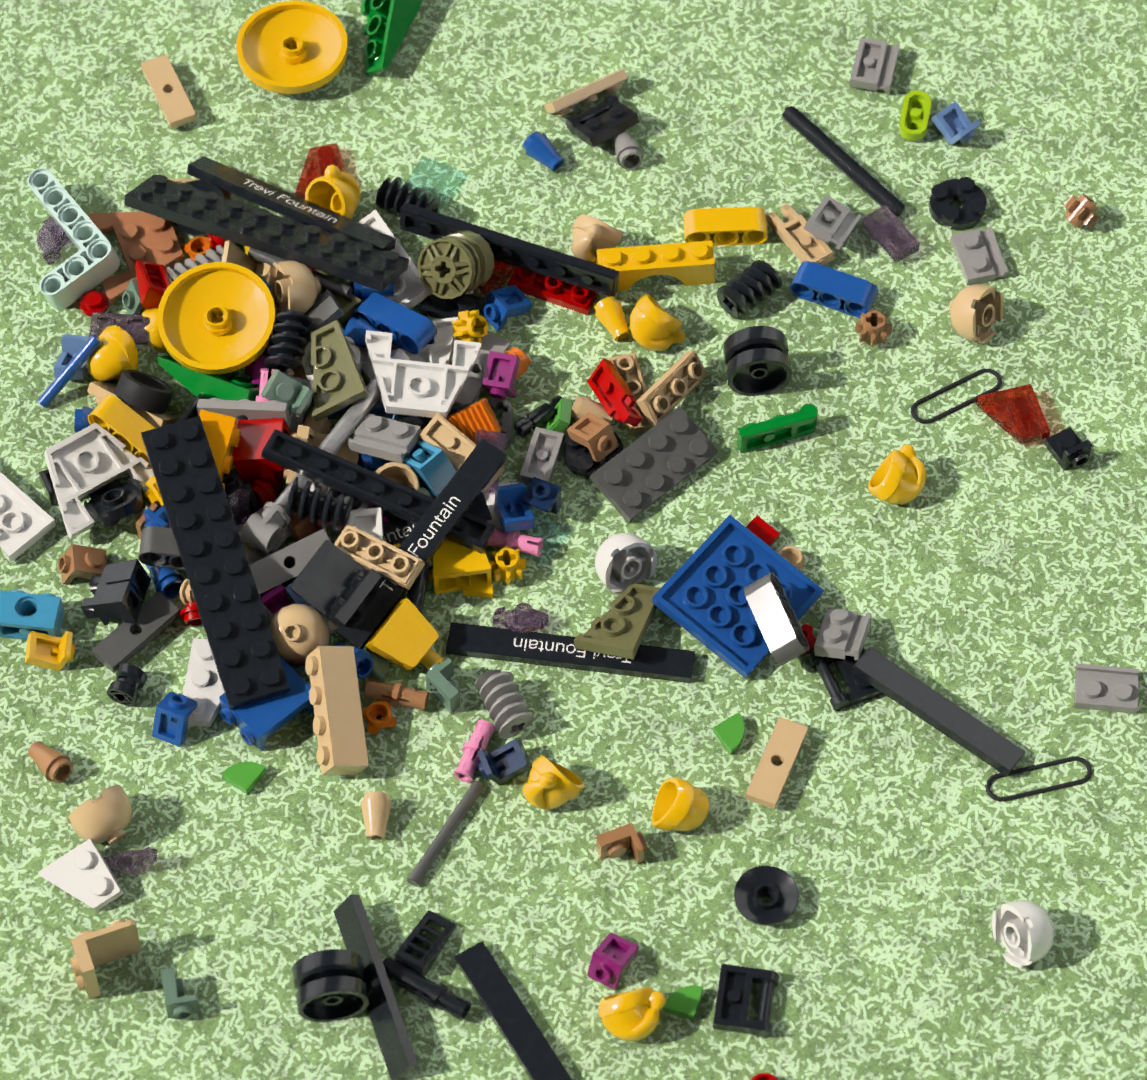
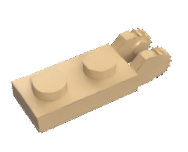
M784 204L780 208L781 214L787 220L786 223L773 211L766 214V220L770 227L801 263L810 261L825 265L834 260V253L823 240L813 237L810 232L803 229L807 221L802 215H798L789 204Z

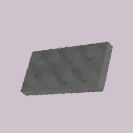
M679 406L590 476V479L629 523L715 456L718 450Z

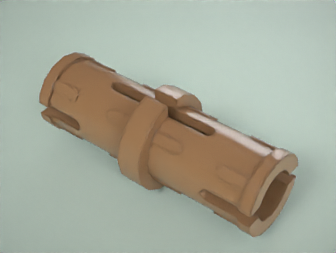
M370 678L366 683L364 698L385 701L397 708L401 705L422 711L426 710L430 696L429 691L403 687V683L396 682L394 685Z

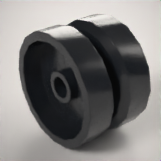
M752 326L736 331L724 342L723 353L725 364L727 365V381L732 391L743 396L769 395L780 391L791 381L792 368L788 357V342L782 331L774 327Z
M346 949L317 951L305 955L293 965L294 986L298 990L295 994L298 1015L303 1019L312 1022L344 1020L358 1015L369 1005L366 983L363 982L365 978L362 956L357 952Z

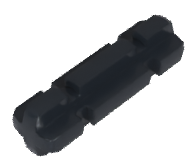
M560 395L555 396L549 400L550 404L544 403L526 414L527 418L521 417L514 422V429L518 435L524 437L532 432V428L535 430V427H540L555 418L554 414L557 415L558 413L555 406L562 397Z

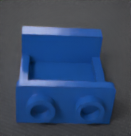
M280 655L290 692L232 710L229 709L225 693L219 696L222 718L230 726L235 724L240 729L239 733L243 740L249 746L254 744L260 751L266 748L265 740L300 712L305 710L309 715L314 712L313 705L309 701L311 686Z

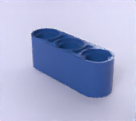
M810 261L801 263L790 285V291L796 297L857 318L861 317L862 312L865 314L870 312L879 293L878 288L867 280Z
M372 293L353 312L354 318H363L380 332L393 333L392 344L412 354H418L437 335V328L430 319L378 293Z

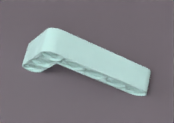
M38 168L29 174L27 181L29 187L39 203L79 249L77 253L45 275L40 282L39 288L50 306L54 309L62 310L69 307L81 298L83 294L92 290L115 273L120 266V259L107 238L54 175L46 168Z

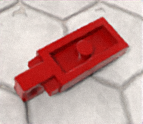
M603 358L587 382L610 417L624 424L627 423L637 427L643 418L639 410L634 407L636 399L613 363Z

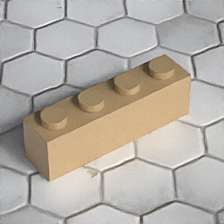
M318 646L307 656L305 663L306 673L310 676L311 684L309 701L313 705L315 716L313 732L317 735L318 741L317 762L321 765L322 775H357L367 768L369 763L354 647Z

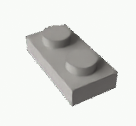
M535 427L519 475L520 482L530 484L533 477L551 482L565 440L564 433Z

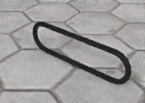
M987 368L978 370L917 400L911 407V415L919 423H933L994 393L1000 388L1002 378L995 370ZM982 373H991L997 378V385L994 388L931 419H921L915 413V408L919 404Z
M1067 757L1015 769L1008 776L1071 761H1079L1087 768V774L1084 778L1011 796L998 797L990 789L993 780L1006 777L1002 773L992 775L987 780L985 785L986 792L989 797L999 802L1019 799L1083 784L1090 779L1092 768L1089 762L1082 757Z

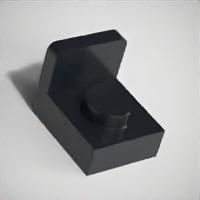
M1071 427L1046 438L1044 444L1064 471L1073 466L1078 468L1084 465L1090 457L1092 447L1089 440L1082 442Z

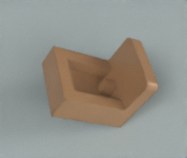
M72 544L66 553L59 558L58 571L61 573L62 584L69 585L75 577L91 580L92 576L102 575L104 567L107 565L106 550Z

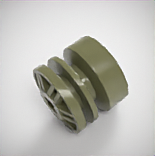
M457 231L428 243L421 251L418 260V274L423 286L432 295L441 299H454L484 286L491 278L494 269V256L489 244L479 234L472 231Z

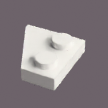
M88 839L38 872L42 878L96 911L124 894L99 849L91 839Z

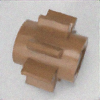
M1083 193L1079 198L1071 195L1063 205L1068 211L1064 217L1079 229L1084 225L1092 227L1100 218L1096 212L1099 205Z
M876 309L866 314L862 312L860 322H856L855 332L860 333L859 342L870 344L871 347L880 342L886 344L887 335H890L892 332V324L887 323L888 315H883L881 312L876 311Z

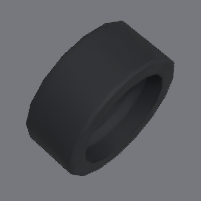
M129 369L123 370L114 393L123 402L150 413L165 414L175 390L157 377Z

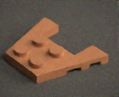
M145 212L86 213L103 235L111 232L115 233L129 272L109 277L101 282L104 293L108 298L109 306L119 301L131 279H137L135 267L137 260L164 265L165 269L166 267L173 268L176 263L184 261L182 249L169 220Z

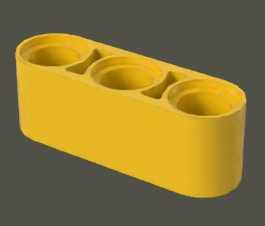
M759 207L692 209L683 216L685 242L712 240L713 246L759 245L768 238L766 212Z
M107 395L88 415L90 425L96 422L126 445L125 448L137 458L142 457L149 463L148 466L151 468L141 432L155 429V427L113 395Z

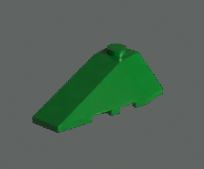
M362 0L361 14L367 16V24L362 27V34L368 35V42L363 48L365 75L372 76L387 70L417 15L423 0Z
M171 355L157 356L156 363L196 397L202 392L204 393V399L219 398L235 401L248 399L255 401L256 395L259 394L260 385L252 383V377L250 379L234 377L235 372L203 374L182 366Z

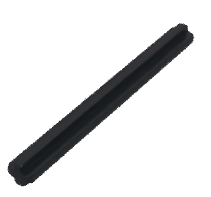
M787 106L784 109L782 118L894 218L902 214L905 210V205L794 106Z

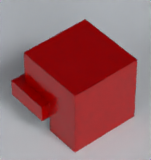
M284 418L238 420L237 429L241 430L238 446L233 447L232 451L234 467L239 475L250 483V486L255 480L268 482L275 490V493H281L284 467L262 458L261 453L275 429L288 435L291 434Z

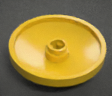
M290 0L270 4L252 14L242 25L238 33L236 51L241 70L254 84L271 92L298 94L322 87L341 71L347 59L348 42L343 24L331 11L315 3Z
M212 262L198 265L185 271L168 286L158 307L157 325L166 350L182 366L203 374H225L237 371L251 364L266 350L270 337L274 335L273 326L276 325V308L267 285L254 272L233 263Z

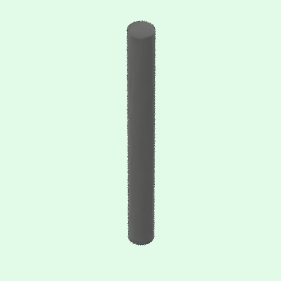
M250 248L248 251L249 257L272 267H275L273 265L274 262L288 261ZM311 270L314 277H318L320 287L346 298L351 296L352 287Z
M474 780L407 878L410 884L415 887L420 884L484 789V785L481 782Z

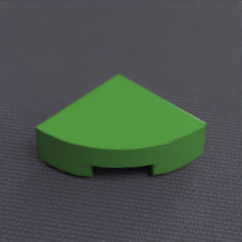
M564 397L555 406L558 413L554 422L548 421L546 429L562 433L570 425L572 401Z
M739 712L713 727L715 736L730 755L734 754L740 748L745 732L744 720Z
M241 762L227 768L222 773V777L248 795L267 773V769L259 763Z
M686 986L674 991L666 999L663 1012L694 1020L703 994V987Z

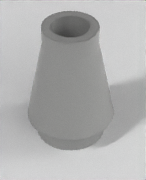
M627 130L615 135L613 140L615 142L617 164L625 170L638 168L643 161V150L633 140Z

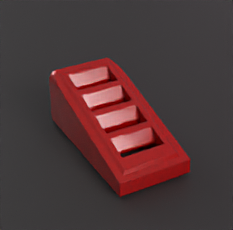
M137 260L135 267L142 307L146 309L158 308L164 292L171 284L166 269L161 264Z

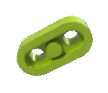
M914 90L907 93L904 97L899 122V133L908 141L921 140L927 133L932 100L924 91Z

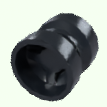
M123 663L120 664L116 672L117 679L111 682L107 695L119 704L134 706L139 697L138 690L143 688L148 677L140 668Z

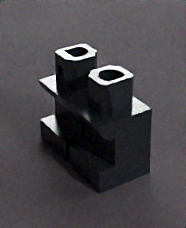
M138 559L105 565L102 575L92 576L89 586L94 597L83 599L81 609L88 619L99 617L105 626L109 624L111 618L121 617L125 623L136 622L151 578Z

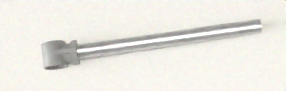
M395 350L390 356L391 359L409 360L408 355L401 350ZM375 376L366 386L369 396L351 405L318 448L336 455L367 413L381 398ZM297 473L274 503L267 502L264 505L261 515L253 513L248 518L241 531V539L269 554L272 552L281 539L283 527H286L291 521L290 516L287 514V499L295 478L298 477V487H302L306 481H310L311 486L314 480Z

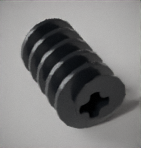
M396 177L393 182H391L390 178L385 179L376 195V205L380 208H385L389 213H395L399 218L400 208L404 202L437 213L440 205L439 197H434L430 201L431 194L429 192H425L421 196L422 190L420 187H415L412 190L410 182H406L402 186L403 179L401 177Z
M756 260L751 266L746 267L743 273H738L734 279H730L726 285L721 286L717 290V299L721 307L731 317L736 319L738 312L745 315L748 312V307L754 308L757 305V301L762 302L765 299V294L771 295L774 292V288H781L782 281L771 265L765 261Z
M281 309L278 310V314L275 316L274 335L269 340L270 347H268L266 352L268 357L264 361V366L270 371L276 369L280 372L294 375L295 371L292 369L301 368L303 364L295 357H303L305 355L304 350L298 348V346H306L308 342L303 337H300V335L305 336L310 333V330L303 325L311 324L312 318L296 310Z
M296 477L287 499V514L292 516L299 510L300 520H304L310 514L311 524H316L322 518V528H327L333 522V531L337 533L345 526L354 504V497L348 504H345L343 493L334 500L332 489L323 496L321 495V485H318L312 492L310 491V481H306L302 487H298V477Z

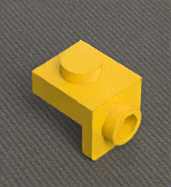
M31 631L27 639L25 663L61 671L68 661H72L75 654L76 645L72 643L73 632L66 631L59 638Z

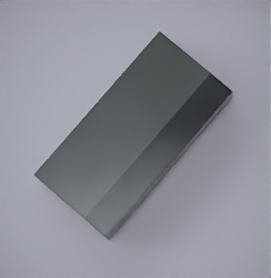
M329 290L321 294L315 300L314 305L304 314L312 318L311 324L303 325L310 330L309 335H300V337L308 341L307 344L311 342V332L337 320L344 314L336 298Z

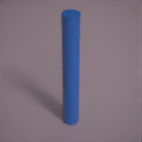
M92 334L37 400L40 405L47 408L101 344L102 340L98 336Z

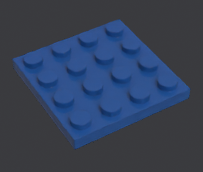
M729 515L652 597L651 602L747 679L767 657L770 650L745 597L744 587L768 573H773L782 584L798 621L823 595L824 590L734 517Z

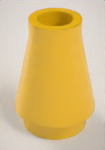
M614 296L600 300L594 307L597 319L609 331L616 342L627 338L630 335V331L627 327L621 302L617 301Z

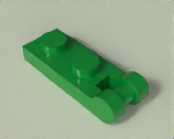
M805 404L798 412L776 415L769 420L759 423H748L738 428L737 446L740 453L814 433L817 427L818 409L813 404Z

